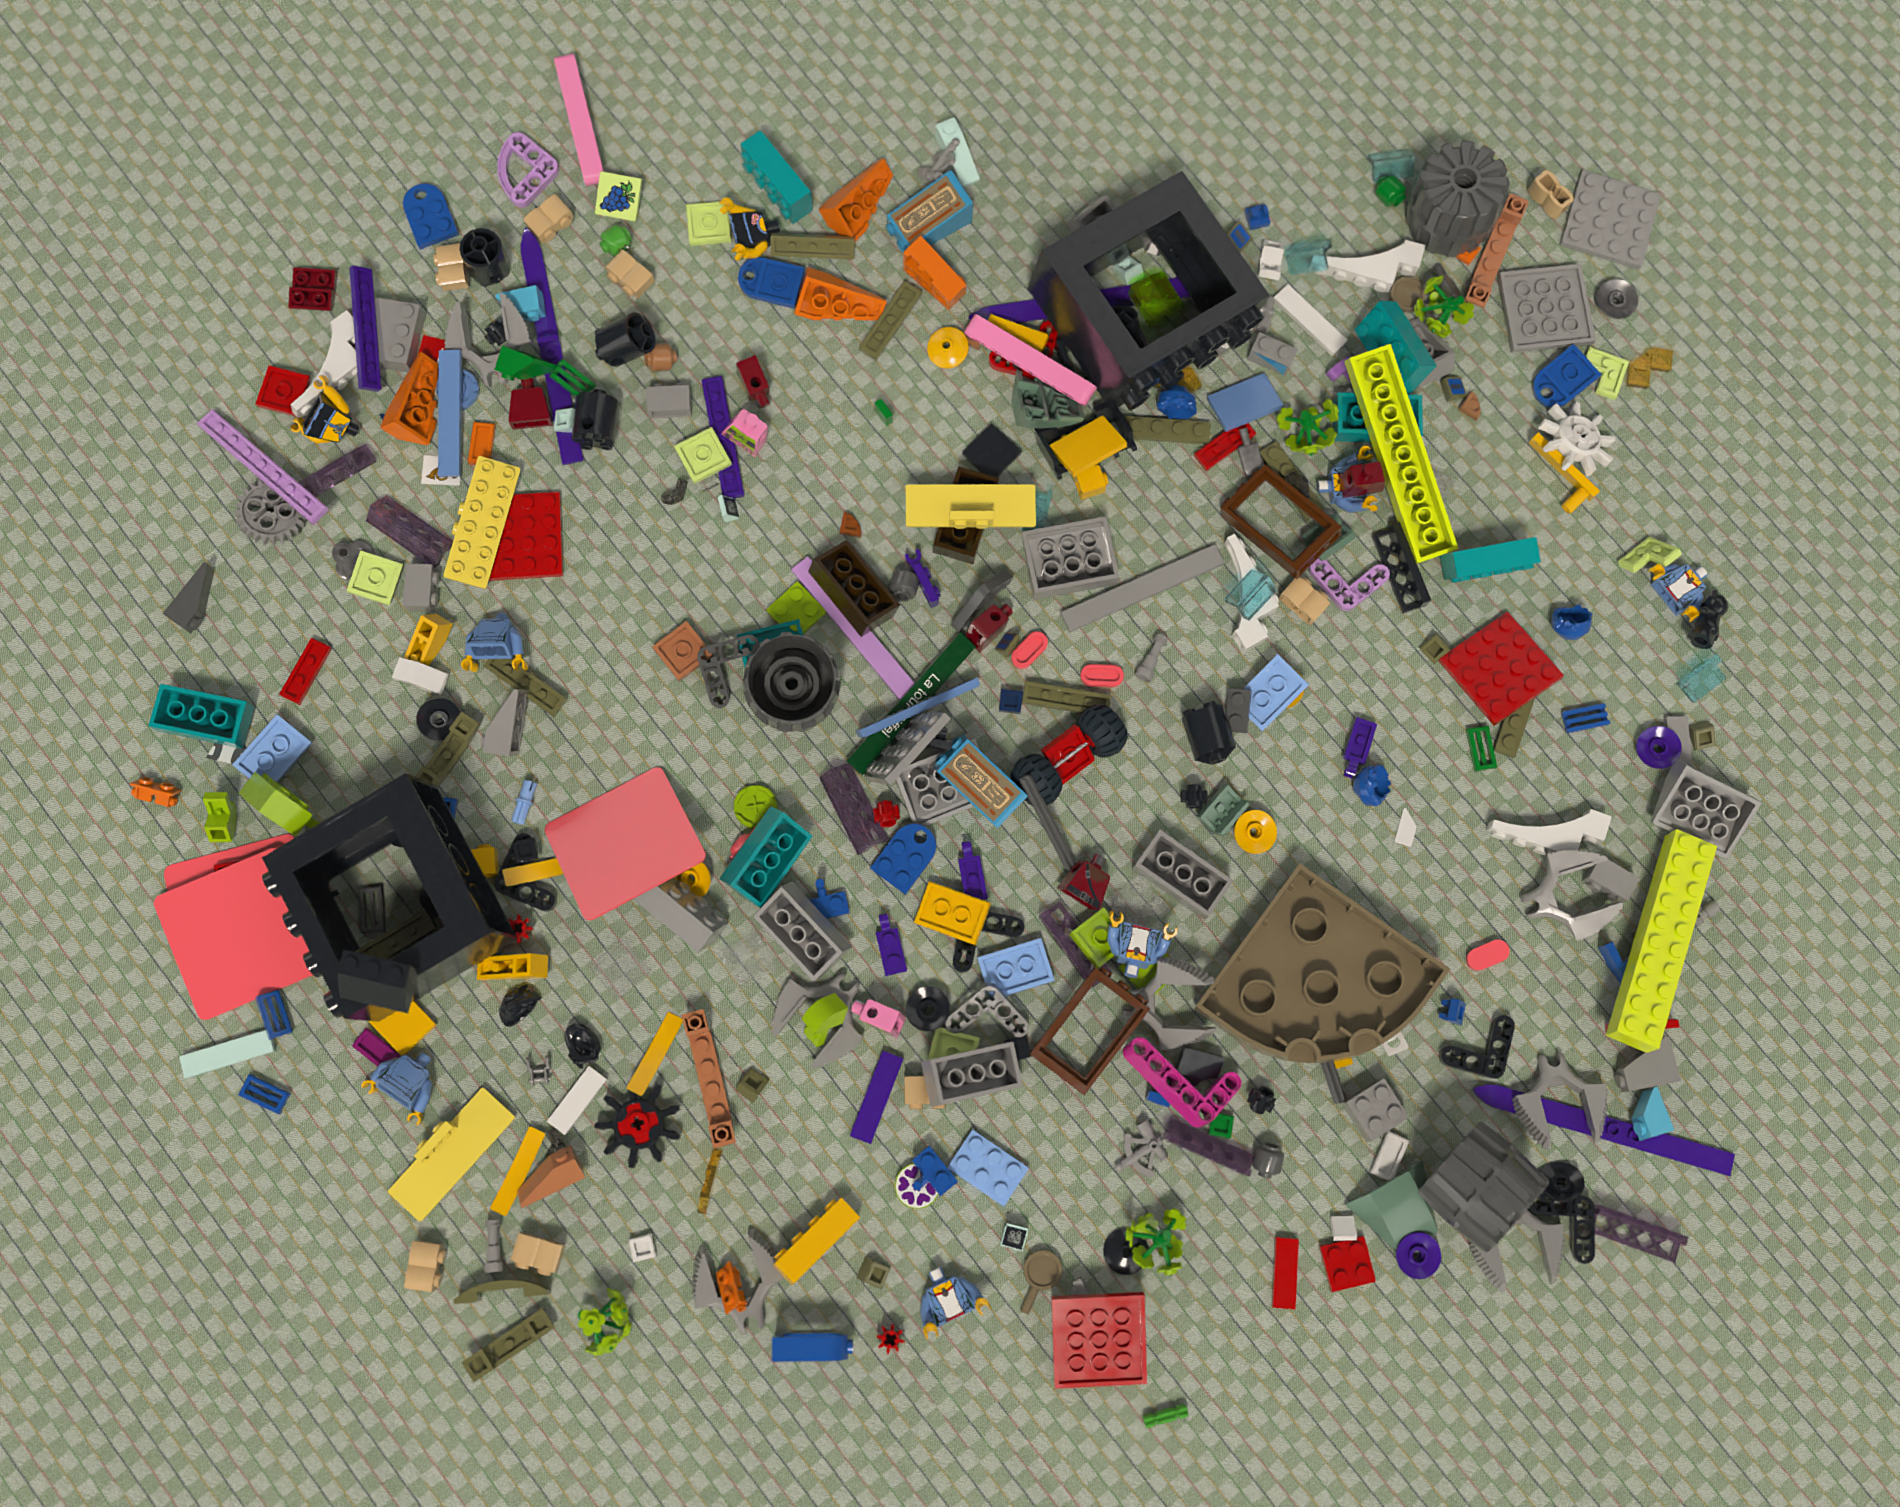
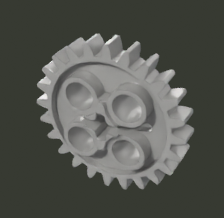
M260 479L258 480V486L250 483V491L242 489L245 496H237L241 503L234 504L237 509L234 511V515L237 518L236 523L240 526L239 528L242 533L246 532L245 534L248 539L253 536L255 543L262 539L263 545H266L268 540H271L273 546H275L276 540H280L284 544L285 537L293 540L292 533L300 534L297 527H305L302 521L307 519L288 503H284L286 501L266 484H263ZM272 496H279L276 500H270ZM254 507H260L258 511H251ZM285 512H291L289 516H282ZM267 523H272V524H273V525H272L271 527H269V528H264V527H263V526H264L265 524H267Z

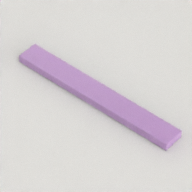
M213 409L197 423L202 430L312 525L329 511L323 503Z
M807 556L791 569L792 573L825 609L828 616L895 696L900 699L914 682L871 631L860 637L809 574L808 570L812 560Z

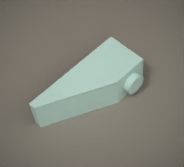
M953 117L936 124L935 138L942 151L948 147L954 138H957L960 142L953 153L955 155V164L949 166L962 187L964 188L980 181L967 143L956 119Z

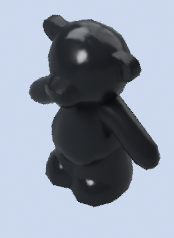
M1713 590L1712 595L1708 596L1705 602L1701 603L1699 612L1702 615L1697 619L1695 628L1688 633V637L1691 639V644L1694 647L1710 649L1714 641H1717L1719 637L1720 618L1727 612L1729 607L1726 598L1718 594L1717 590Z

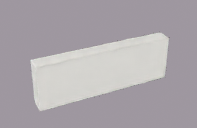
M588 1066L547 1122L566 1135L608 1079L591 1066Z

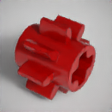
M890 800L879 802L877 808H873L875 823L880 822V826L885 828L894 826L896 820L900 819L899 806H893V802Z
M517 915V920L509 918L508 920L518 937L517 943L521 944L523 938L530 940L528 934L534 930V928L528 926L531 920L527 918L522 921L521 915ZM517 925L522 926V933L517 932Z
M894 1324L891 1325V1329H886L882 1326L884 1333L876 1335V1338L882 1339V1343L878 1345V1348L886 1347L887 1354H889L892 1348L899 1352L898 1343L905 1342L904 1339L899 1338L903 1330H894ZM887 1333L896 1335L894 1339L895 1344L885 1343Z

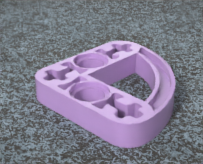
M520 132L513 133L505 141L499 153L497 163L501 186L508 199L519 208L529 206L559 174L557 161ZM522 141L525 150H523V147H521L519 144L515 145V142ZM531 152L539 153V157L535 160L529 159L528 155ZM512 153H515L533 168L514 189L508 180V164ZM546 166H548V167H551V166H552V167H553V170H550V169H547V170H546L545 167H546ZM537 178L541 180L540 185L536 187L530 185L532 179ZM518 195H520V196H523V195H524V196H525V199L523 200V199L520 198V199L518 200V197H517V196H518Z

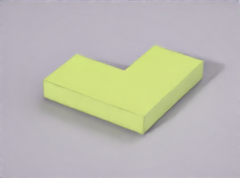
M1589 347L1585 357L1602 374L1595 394L1615 400L1629 361Z
M1648 537L1622 557L1618 563L1621 568L1636 573L1650 561L1666 567L1682 554L1679 548Z

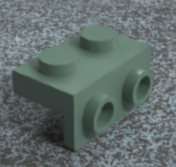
M1333 513L1330 517L1342 526L1341 537L1318 558L1321 561H1324L1356 538L1354 531L1341 523L1337 513ZM1317 524L1304 533L1302 537L1305 546L1307 547L1325 529Z
M1223 784L1196 817L1213 834L1224 836L1231 831L1232 825L1246 812L1250 803L1247 800L1241 799L1229 785Z

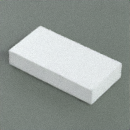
M1387 1131L1370 1173L1386 1181L1395 1177L1409 1140Z

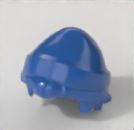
M1175 384L1158 395L1156 406L1169 419H1188L1197 413L1196 398L1184 385Z
M1580 604L1570 608H1555L1552 614L1551 626L1561 638L1565 640H1578L1590 631L1593 614L1589 612L1588 608H1582Z
M1381 764L1363 768L1353 781L1354 793L1366 806L1382 804L1387 794L1390 793V788H1388L1391 785V781L1388 778L1389 774Z

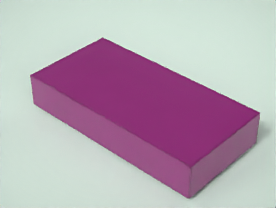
M365 1028L351 1045L377 1067L381 1062L401 1057L395 1049L368 1028Z

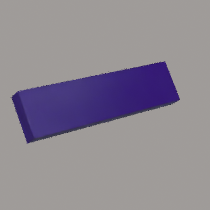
M882 1051L851 1131V1137L868 1144L872 1143L904 1060L903 1058Z

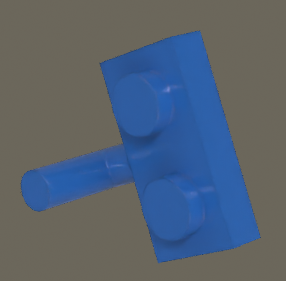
M817 879L815 885L818 898L810 899V902L824 917L830 919L850 914L845 891L827 895L824 881Z
M930 1146L912 1160L923 1174L913 1183L914 1190H920L929 1182L936 1192L942 1196L958 1182Z

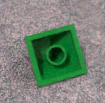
M502 345L494 370L501 372L502 378L514 381V378L526 380L552 373L557 365L532 354Z

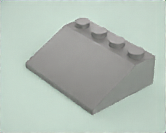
M1106 516L1022 532L1033 600L1117 585L1120 577Z
M970 732L964 734L975 746L978 747L976 739ZM931 747L922 751L895 781L913 824L927 826L974 807L933 767L935 759L941 753L945 754L948 749Z
M1677 759L1666 776L1651 822L1670 832L1678 829L1717 846L1715 854L1728 859L1762 802L1752 795Z

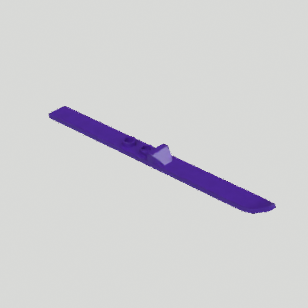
M525 227L521 240V258L527 287L536 285L543 293L546 317L534 321L541 359L557 365L563 359L543 254L538 241L532 232ZM559 372L556 374L562 380L568 383V379L562 376ZM551 373L545 374L555 422L556 410L573 408L570 392L550 378ZM556 432L562 465L583 462L582 449L579 447L580 444L572 440V433Z
M1178 278L1100 289L1110 306H1136L1190 297ZM1035 299L985 307L968 316L972 320L973 316L977 314L988 321L990 314L1014 323L1048 319Z
M1490 1084L1473 1088L1474 1094L1483 1103L1516 1114V1110H1514L1515 1106H1513L1514 1102H1512V1099L1517 1095L1524 1094L1520 1091ZM1541 1098L1548 1124L1592 1136L1584 1110ZM1605 1117L1604 1131H1602L1600 1139L1731 1176L1735 1157L1733 1153L1667 1134L1640 1141L1634 1131L1633 1124Z

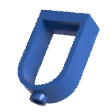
M779 1333L774 1334L772 1337V1362L847 1360L848 1354H853V1339H848V1334Z

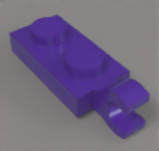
M915 549L917 557L911 559L908 554H905V561L917 575L919 586L929 606L933 608L939 605V597L941 595L937 586H932L929 580L931 575L927 567H922L920 563L921 552Z
M1359 717L1355 718L1343 755V759L1348 760L1343 776L1352 779L1356 774L1358 764L1365 765L1377 727L1376 723Z
M963 842L961 845L964 858L958 859L964 894L981 900H987L980 855L973 856L971 842Z
M887 914L878 915L882 931L876 932V938L885 977L907 972L898 929H890Z

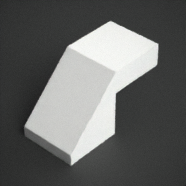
M1263 239L1258 277L1279 280L1284 242Z
M399 657L392 678L415 685L424 691L442 695L449 675L422 663Z

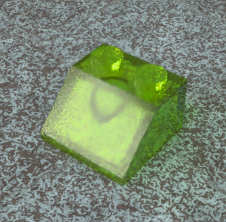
M1164 271L1147 276L1132 285L1128 291L1129 297L1149 329L1185 307Z

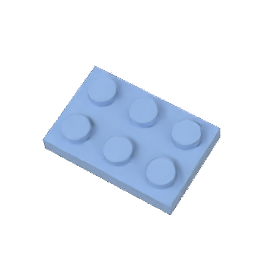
M1279 654L1243 688L1252 690L1249 719L1262 731L1310 685Z
M276 715L232 765L249 779L254 772L259 775L265 773L278 783L313 743L283 718Z
M1041 938L977 957L984 983H994L1006 996L1055 981ZM987 990L988 995H989L991 998L994 997V996H993V992H994V991L992 990L991 992H989V991Z
M974 1130L970 1132L947 1167L1003 1207L1029 1169Z

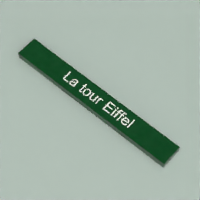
M959 632L885 716L934 695L976 646ZM912 717L867 736L845 761L863 776L869 764L878 759L881 751L893 742L896 734L908 725Z

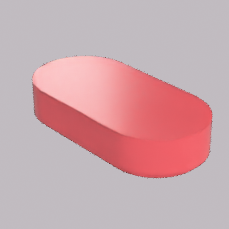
M1038 631L1029 634L1013 651L1011 656L1012 664L1018 669L1028 668L1046 650L1048 645L1046 635Z
M1088 664L1083 667L1080 673L1082 683L1089 687L1114 688L1119 686L1124 678L1123 670L1117 665Z
M1502 940L1486 943L1467 953L1466 964L1474 971L1486 969L1506 960L1510 953L1509 946Z

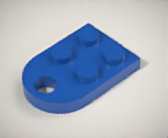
M418 184L406 192L403 198V209L419 249L459 236L445 198L437 187L430 184ZM425 192L426 197L424 199H416L418 193Z
M757 257L746 261L741 266L738 273V282L741 291L751 299L795 309L805 268ZM751 272L755 277L752 280H745L743 278L744 274Z
M1573 344L1537 374L1532 386L1533 395L1545 407L1552 408L1555 404L1563 407L1602 374ZM1549 389L1552 392V397L1544 398L1541 395V390Z
M909 824L900 828L870 869L906 895L935 855L936 840L929 829L919 824ZM918 831H924L927 834V840L922 844L917 843L914 839Z

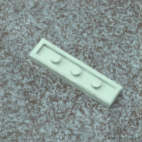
M266 1030L182 1055L179 1058L184 1078L188 1079L276 1052L273 1039L269 1040Z

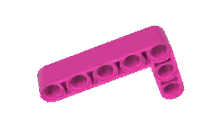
M1137 1037L1123 1048L1125 1059L1196 1128L1213 1121L1237 1093L1242 1084L1241 1078L1237 1073L1227 1072L1217 1078L1207 1091L1201 1095L1146 1039ZM1134 1046L1138 1048L1139 1054L1135 1052ZM1150 1062L1154 1064L1155 1070L1151 1068ZM1166 1078L1170 1080L1172 1086L1167 1084ZM1225 1080L1229 1083L1230 1088L1227 1087ZM1183 1095L1186 1096L1188 1103L1184 1101ZM1212 1096L1216 1098L1217 1104L1213 1101ZM1199 1111L1202 1112L1204 1119L1200 1117Z

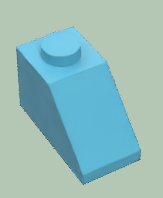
M536 285L502 292L513 302L514 307L517 308L525 321L533 322L539 320V318L546 317L543 293ZM502 293L495 294L496 299L501 303L500 294Z
M1658 1087L1641 1093L1632 1116L1633 1128L1640 1141L1674 1131Z

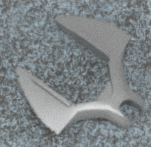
M500 294L501 312L505 336L508 342L504 346L518 350L525 345L534 343L531 340L532 337L524 319L519 314L517 308L514 307L513 302L505 294ZM460 301L456 302L455 308L451 310V318L448 321V328L445 333V349L461 350L462 358L467 359L480 370L486 387H492V375L496 372L499 375L501 385H505L508 379L502 378V373L494 370L499 353L482 357L477 352L472 351L466 310Z
M1561 850L1560 852H1551V854L1546 853L1548 870L1544 880L1537 889L1523 895L1521 898V902L1531 900L1538 902L1536 910L1526 913L1529 919L1540 917L1553 918L1565 924L1576 941H1579V939L1583 940V938L1586 939L1588 936L1591 937L1592 934L1595 935L1608 922L1610 923L1611 919H1614L1615 915L1619 914L1618 910H1622L1623 907L1622 902H1612L1573 915L1558 908L1552 890L1559 875L1562 876L1608 861L1604 855L1600 856L1599 853L1594 854V852L1588 853V851L1583 852L1581 850Z
M1160 957L1158 959L1155 977L1141 989L1128 990L1135 996L1139 993L1149 1001L1147 1005L1150 1007V1010L1142 1020L1156 1032L1160 1051L1179 1049L1183 1045L1195 1044L1206 1039V1037H1210V1034H1214L1216 1031V1027L1165 1025V1022L1155 1013V992L1163 984L1205 986L1215 983V979L1212 976L1209 977V973H1205L1203 969L1194 967V965H1190L1188 962L1185 963L1186 961H1181V959H1172V957ZM1127 1008L1122 1011L1126 1016L1131 1017L1136 1009Z
M839 973L828 984L816 987H806L790 979L789 983L786 984L787 986H784V990L781 991L782 994L779 995L780 998L776 1004L777 1008H775L776 1012L773 1015L775 1017L772 1019V1022H774L772 1027L774 1029L771 1031L774 1037L784 1029L808 997L816 999L836 993L848 1007L842 1026L810 1065L813 1068H818V1065L821 1067L824 1064L828 1065L830 1061L833 1062L835 1059L837 1060L839 1057L847 1055V1053L855 1049V1046H858L857 1043H860V1040H863V1037L852 1023L851 1004L859 991V984L856 983L849 991L841 990L840 983L846 976L845 973Z
M1556 1053L1557 1067L1550 1066L1544 1054L1541 1055L1538 1059L1540 1074L1536 1083L1530 1091L1517 1095L1512 1099L1518 1119L1524 1124L1523 1126L1526 1127L1529 1134L1533 1136L1534 1141L1537 1140V1144H1541L1545 1150L1550 1149L1551 1137L1540 1097L1547 1087L1567 1085L1577 1093L1581 1092V1100L1588 1127L1591 1130L1593 1142L1598 1143L1600 1136H1602V1131H1604L1603 1126L1606 1120L1607 1083L1593 1084L1585 1082L1569 1069L1562 1053Z
M1527 1209L1514 1225L1525 1224L1533 1231H1538L1545 1269H1547L1550 1285L1554 1284L1557 1281L1556 1277L1559 1276L1558 1272L1561 1270L1560 1266L1563 1260V1247H1565L1564 1224L1543 1222ZM1468 1240L1472 1256H1474V1260L1477 1261L1476 1264L1479 1265L1482 1272L1485 1273L1486 1278H1489V1282L1493 1283L1494 1287H1498L1497 1290L1506 1292V1279L1498 1244L1489 1252H1483Z
M752 1229L747 1230L762 1283L759 1284L753 1296L745 1298L747 1301L745 1311L738 1312L737 1309H733L729 1313L734 1319L739 1332L744 1335L747 1334L745 1319L748 1316L756 1318L760 1329L764 1327V1301L770 1289L784 1279L773 1266L777 1261L774 1257L778 1253H775L772 1246L768 1245L767 1241H764L763 1236L760 1237L759 1233L755 1234V1231ZM703 1245L698 1249L699 1254H696L697 1259L694 1261L695 1271H693L694 1276H692V1294H694L693 1299H695L694 1303H696L695 1308L716 1307L725 1312L722 1298L719 1297Z

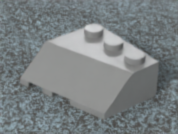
M376 298L374 300L380 368L408 373L417 356L426 314L419 304Z

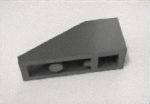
M203 562L163 612L166 617L190 634L201 625L202 619L205 616L215 571L205 562Z

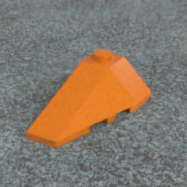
M879 159L832 195L818 209L829 228L841 236L855 237V242L865 233L869 226L868 221L871 215L875 214L877 210L876 205L880 197L884 196L893 178V174L885 159Z
M807 267L794 314L811 320H878L884 311L887 300L826 272Z
M422 352L418 353L385 413L380 426L382 430L399 440L429 445L436 427V420L433 418L437 401H434L438 379L437 362Z

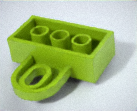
M254 772L238 793L258 812L295 837L304 826L311 829L320 823L312 818L313 814L307 810L309 806L265 773L259 775Z

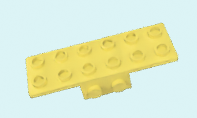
M478 456L465 503L461 502L458 515H461L459 523L455 522L452 535H455L444 571V578L482 589L487 588L520 474L519 467Z
M1033 484L906 485V527H954L957 529L976 527L985 529L988 527L1036 526L1035 485Z
M481 1088L452 1121L440 1122L433 1129L432 1132L434 1134L428 1141L426 1139L417 1146L416 1150L418 1152L414 1155L416 1160L393 1184L388 1193L419 1222L423 1221L514 1121L515 1115L485 1088Z

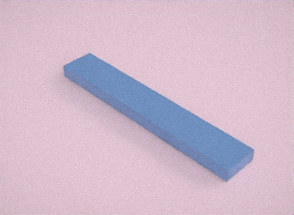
M439 350L438 476L461 477L462 351Z

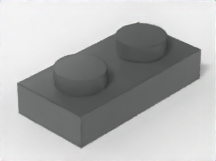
M1229 688L1226 719L1231 732L1248 733L1251 689Z

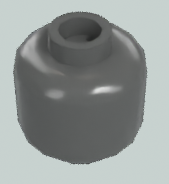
M904 568L898 570L892 576L889 587L890 593L896 600L907 602L916 596L919 579L911 569Z
M1264 1142L1263 1145L1256 1148L1252 1166L1255 1170L1259 1171V1176L1271 1178L1272 1175L1280 1174L1285 1156L1280 1150V1146Z

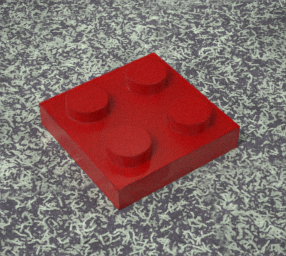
M268 365L255 405L259 408L297 417L292 412L291 404L307 390L311 377Z
M1358 1236L1356 1240H1342L1319 1246L1330 1292L1376 1282L1364 1236Z

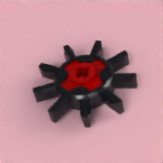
M657 1084L652 1089L651 1095L647 1100L640 1099L638 1094L628 1090L630 1100L622 1105L611 1096L606 1095L603 1098L607 1105L616 1110L613 1121L594 1123V1127L597 1129L614 1130L616 1139L604 1150L606 1155L614 1153L618 1147L624 1145L630 1148L629 1168L636 1167L640 1149L648 1148L658 1163L664 1160L661 1151L656 1146V1142H658L661 1136L668 1137L671 1140H680L681 1135L679 1133L664 1128V1118L675 1115L681 1108L679 1105H674L661 1110L655 1104L657 1098L662 1093L663 1086ZM637 1118L644 1121V1124L641 1125V1130L634 1127V1124L637 1123Z

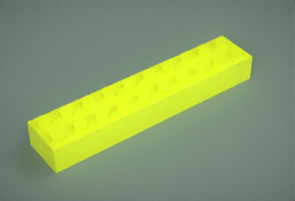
M1391 344L1347 359L1344 362L1377 462H1381L1385 486L1397 522H1400L1416 563L1458 550L1459 548Z
M1678 829L1665 835L1606 1036L1646 1053L1660 1048L1716 853V845Z

